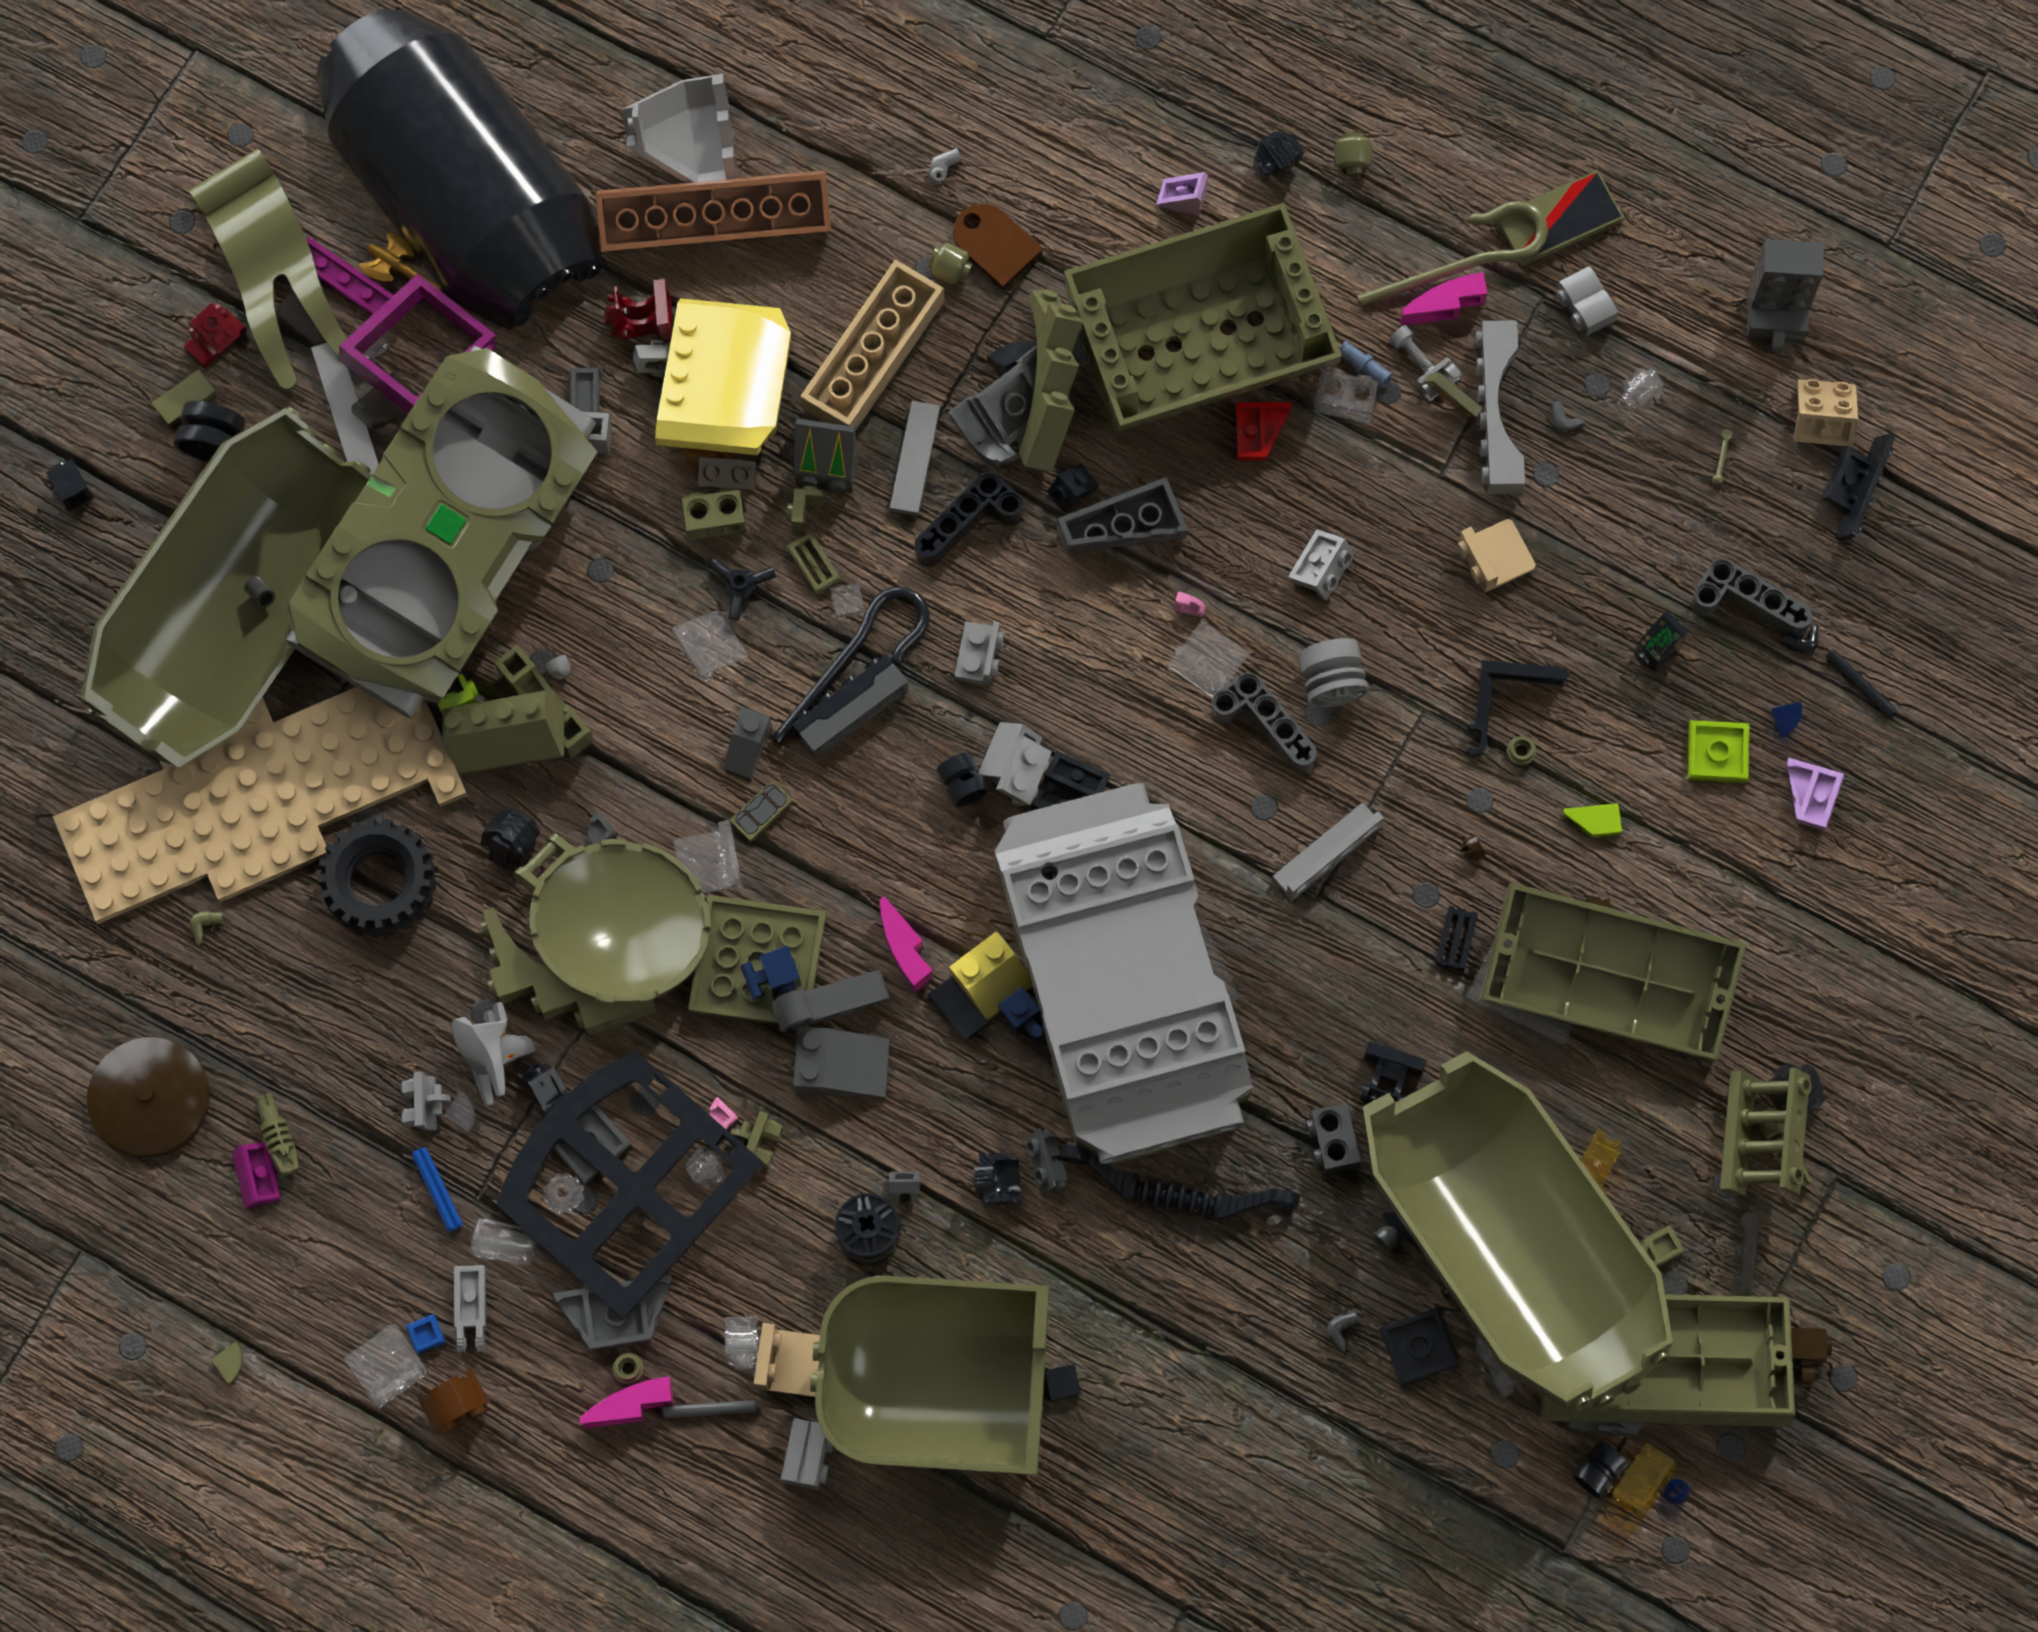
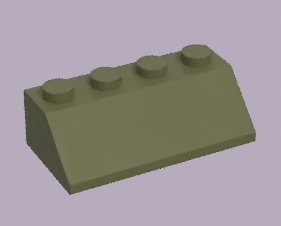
M545 690L442 709V738L458 774L464 775L564 757V700Z

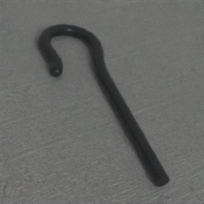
M891 587L878 593L870 602L854 637L773 734L771 739L778 745L784 741L793 730L792 724L795 723L794 719L801 712L812 707L864 643L881 606L895 598L911 602L916 607L918 613V623L915 628L897 644L893 651L891 661L895 666L900 665L905 653L924 636L929 626L930 612L926 601L917 592L906 587Z

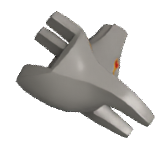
M502 1002L495 1003L493 1011H486L483 1014L485 1023L472 1025L466 1017L452 1021L455 1043L462 1057L473 1070L476 1085L485 1106L493 1105L491 1082L497 1097L505 1095L503 1067L514 1060L535 1052L534 1044L528 1036L506 1034L507 1017Z

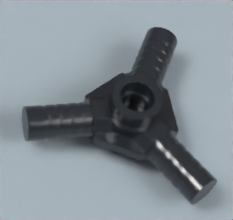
M716 558L708 566L724 579L723 582L729 598H732L728 619L733 621L740 620L743 600H747L757 588L756 585L776 578L773 566L753 574L751 571L730 570Z

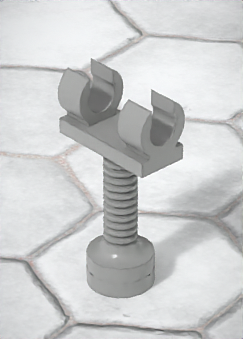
M1404 325L1391 335L1389 341L1396 349H1405L1425 372L1417 380L1416 388L1421 391L1428 401H1432L1438 394L1423 382L1429 374L1442 373L1453 384L1460 379L1459 376L1462 374L1448 357L1434 366L1412 342L1414 333L1407 325Z

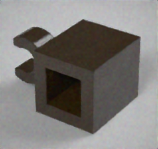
M1791 1328L1793 1364H1799V1384L1812 1385V1382H1815L1814 1364H1823L1827 1360V1356H1831L1832 1339L1827 1337V1329Z

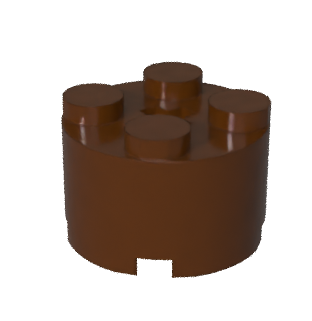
M472 1369L465 1371L467 1378H459L457 1375L428 1391L429 1399L423 1396L417 1399L435 1432L440 1431L441 1434H449L462 1426L459 1421L468 1416L469 1419H475L489 1411L486 1405L490 1401Z

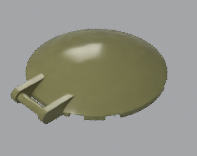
M553 833L546 840L547 844L524 867H519L513 873L515 880L533 894L529 913V927L538 956L553 976L568 988L583 996L602 1002L623 1004L638 1003L660 997L682 984L697 968L706 951L711 927L710 911L703 896L701 885L684 864L658 847L647 843L640 845L625 842L626 839L601 840L597 844L586 847L581 845L574 848L561 836ZM555 852L560 855L539 878L533 875Z

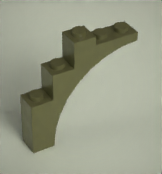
M1043 289L1042 292L1031 290L1028 298L1036 326L1037 367L1030 415L1019 455L1026 467L1052 472L1075 411L1068 399V395L1079 367L1072 355V351L1083 321L1074 307L1062 303L1057 293Z
M494 907L483 911L485 920L480 922L485 938H492L494 948L489 949L494 965H501L489 970L492 979L487 980L492 997L498 996L502 1004L535 993L536 995L530 996L535 1012H542L545 1020L579 1009V1011L574 1012L580 1029L586 1028L589 1036L657 1013L653 999L628 1004L609 1003L591 999L571 990L553 976L549 970L535 963L516 946L503 928Z

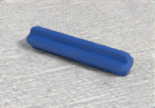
M423 1147L414 1151L412 1157L446 1229L449 1232L459 1229L463 1226V1223L427 1148Z

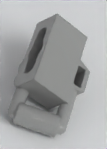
M651 340L650 345H635L633 361L637 373H651L655 377H665L670 343H663V340Z

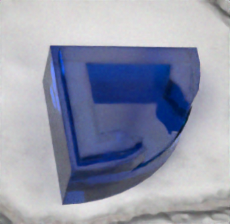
M1801 701L1772 709L1771 713L1780 739L1788 736L1797 727L1802 716Z

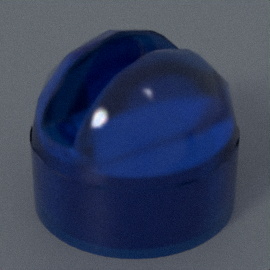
M1672 1479L1664 1487V1497L1671 1504H1682L1689 1497V1486L1681 1479ZM1681 1484L1684 1490L1673 1498L1670 1492Z

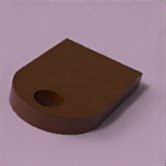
M975 204L969 206L958 215L955 221L954 240L956 246L967 251L969 260L1002 290L1009 286L1043 253L1042 246L1002 210L993 205ZM968 218H976L980 221V225L977 228L970 229L964 225V222Z

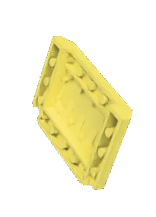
M680 298L677 304L657 416L656 445L758 455L761 452V446L776 433L791 342V332L780 308Z

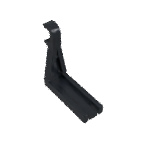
M1482 660L1479 672L1476 723L1467 726L1470 732L1477 731L1480 733V747L1477 749L1469 747L1465 753L1476 757L1481 755L1486 749L1493 679L1564 686V681L1567 680V668Z

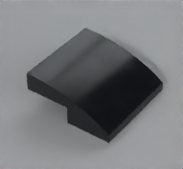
M1057 751L1044 774V780L1038 789L1036 798L1031 802L1030 809L1037 810L1104 792L1111 775Z

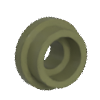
M1518 736L1509 742L1506 752L1512 763L1525 766L1534 760L1537 750L1531 739ZM1523 748L1527 754L1519 756L1516 753V749Z
M632 1353L620 1355L613 1364L614 1376L623 1384L636 1383L641 1379L644 1372L642 1360ZM632 1364L634 1366L633 1373L625 1374L623 1372L624 1366Z

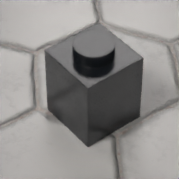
M73 459L59 462L52 467V470L46 472L67 511L94 498Z

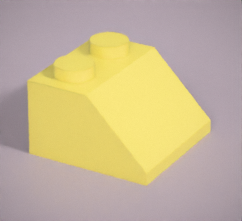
M997 931L949 966L950 976L955 979L987 1021L998 1014V1004L1021 987L1026 992L1032 988L1030 977L1023 965Z

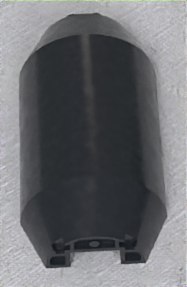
M397 7L394 11L383 8L367 14L348 26L330 43L332 50L326 57L321 56L317 65V78L329 140L452 301L510 330L515 326L520 327L524 325L530 316L533 315L530 307L532 301L544 298L548 295L550 289L559 283L564 284L574 276V273L577 280L581 283L585 279L594 278L600 272L601 268H603L590 201L463 37L404 8Z

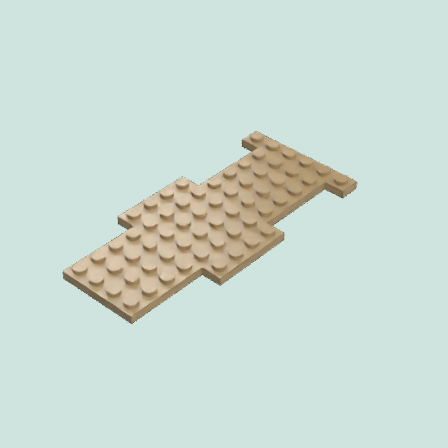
M355 687L273 722L262 697L239 731L181 767L177 768L160 761L163 770L55 815L53 819L97 924H100L209 877L219 902H222L318 861L327 854L325 850L326 843L320 828L427 782L430 783L440 807L468 795L426 700H422L413 716L408 718L358 687Z

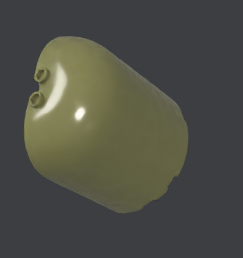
M874 1276L859 1280L846 1287L828 1307L821 1325L820 1341L814 1342L813 1361H819L818 1373L811 1374L810 1392H816V1414L826 1438L844 1455L868 1464L1037 1475L1044 1394L1049 1286Z

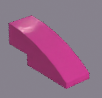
M1484 272L1447 281L1420 295L1402 309L1401 326L1458 319L1460 308L1485 305L1487 289Z
M883 896L880 899V909L888 947L903 978L912 990L916 992L933 978L932 969L918 954L923 949V941Z
M667 1376L647 1380L620 1390L594 1405L579 1418L580 1425L585 1429L644 1422L643 1409L674 1405L672 1381Z

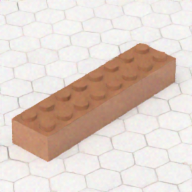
M826 170L601 190L595 194L601 252L831 231Z

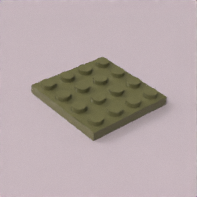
M708 895L706 904L709 906L711 925L709 940L702 960L694 972L688 1012L778 1025L772 1002L780 994L773 996L769 983L761 985L764 996L760 999L752 1000L740 966L744 963L752 962L755 972L762 970L763 967L759 955L788 945L802 985L796 987L797 990L804 989L808 991L814 989L827 915L826 911Z

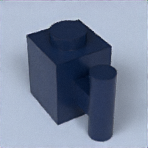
M788 945L759 955L763 967L762 970L755 972L752 962H747L740 966L752 1000H757L764 996L761 985L769 983L773 996L777 994L781 996L797 990L796 987L802 986Z
M1021 987L998 1004V1013L1016 1036L1025 1030L1031 1037L1032 1043L1040 1045L1043 1042V1028L1036 1023L1040 1019V1009L1023 987Z

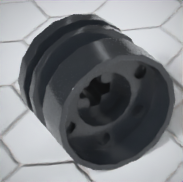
M861 1193L850 1197L837 1213L835 1221L837 1240L842 1252L851 1261L860 1265L875 1266L887 1261L896 1252L901 1237L900 1222L895 1207L886 1198L875 1193ZM872 1221L874 1230L867 1229L863 1232L862 1223L868 1224Z

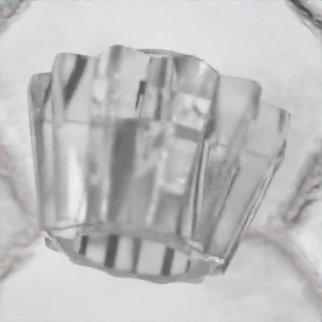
M699 1145L685 1163L688 1174L699 1187L711 1185L725 1179V1173L722 1170L723 1163L720 1157L714 1151L708 1150L704 1145Z
M557 1173L554 1178L548 1179V1185L543 1188L545 1192L543 1200L548 1203L549 1209H555L558 1214L563 1211L570 1213L573 1208H579V1201L584 1199L582 1194L584 1186L579 1184L578 1177H572L570 1173L564 1175ZM561 1189L569 1190L567 1196L562 1198L558 1196Z

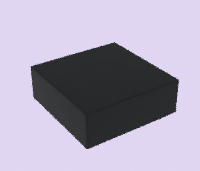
M1075 1364L1045 1370L1051 1402L1081 1396Z

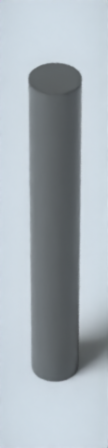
M756 1400L663 1406V1418L756 1412Z

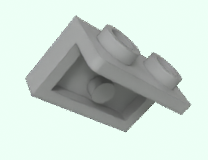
M1018 736L996 790L1012 798V804L1015 806L1030 805L1038 794V784L1049 767L1048 760L1052 751L1025 736Z

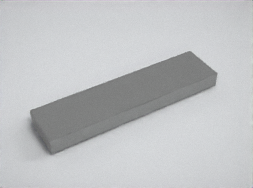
M912 401L890 504L891 512L919 516L941 410L940 405Z

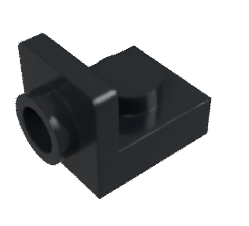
M547 1063L533 1065L527 1069V1075L521 1078L523 1084L530 1089L543 1113L549 1112L568 1094L555 1068Z

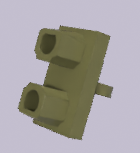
M760 1111L751 1134L749 1132L752 1123L748 1121L743 1122L741 1130L732 1128L730 1133L742 1144L745 1145L747 1143L746 1147L765 1163L761 1169H769L774 1154L771 1151L760 1148L762 1141L767 1139L778 1143L784 1128L779 1123L770 1120L768 1113Z

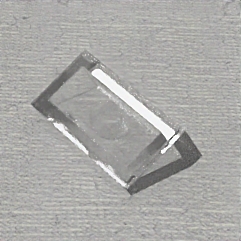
M479 1218L471 1240V1254L478 1257L529 1266L532 1262L536 1240L519 1225Z

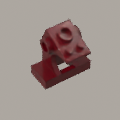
M665 278L654 280L653 295L642 302H632L630 298L622 297L618 287H614L613 295L608 294L607 302H611V305L605 307L604 314L605 324H609L610 336L630 339L660 332L663 343L671 342L674 326L672 298ZM648 316H649V318H646V319H643V320H633V319L642 318V317H648Z
M210 303L188 322L189 328L187 331L192 338L183 347L205 369L247 330L229 310L224 309L218 303L215 305Z

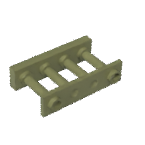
M1790 1068L1789 1081L1756 1082V1077L1742 1070L1730 1072L1720 1183L1721 1190L1734 1196H1746L1749 1183H1780V1188L1794 1195H1800L1801 1184L1804 1179L1802 1165L1808 1095L1811 1092L1810 1075L1797 1068ZM1788 1093L1786 1111L1753 1112L1754 1099L1757 1094ZM1785 1123L1784 1140L1751 1141L1752 1126L1754 1124ZM1755 1153H1782L1781 1170L1748 1171L1749 1156Z

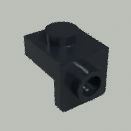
M1081 463L1058 474L1047 493L1063 512H1067L1075 501L1094 493L1099 487V483Z

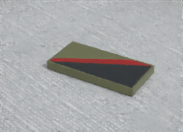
M1598 170L1525 202L1540 210L1547 222L1548 235L1544 246L1537 254L1525 260H1518L1521 267L1623 222L1624 216ZM1511 213L1496 220L1512 250L1525 248L1535 239L1536 225L1525 214Z

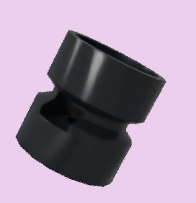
M969 752L947 759L936 769L943 785L949 786L948 795L957 808L976 802L989 791L983 776L976 774L978 767Z
M1598 1441L1588 1455L1590 1461H1582L1571 1475L1589 1494L1599 1500H1603L1613 1489L1612 1480L1622 1478L1630 1468V1465L1615 1449L1603 1441Z

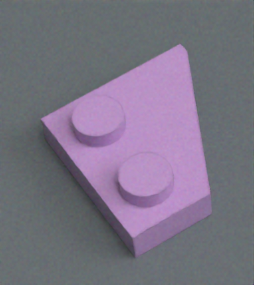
M1788 758L1787 766L1797 823L1826 831L1844 780V774Z

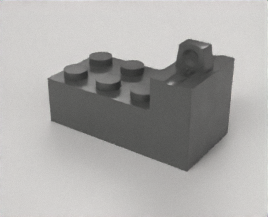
M1765 239L1748 284L1746 339L1770 340L1771 353H1782L1784 341L1805 342L1809 332V309L1823 277L1824 243Z

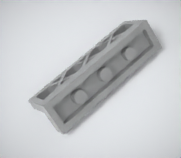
M1362 802L1273 875L1272 880L1293 901L1382 827L1384 817L1379 811L1373 814Z

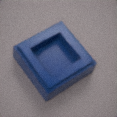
M435 1314L405 1325L417 1355L446 1344Z

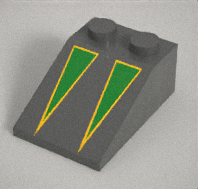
M797 418L794 452L795 482L803 487H828L829 490L834 492L853 491L859 459L855 427Z

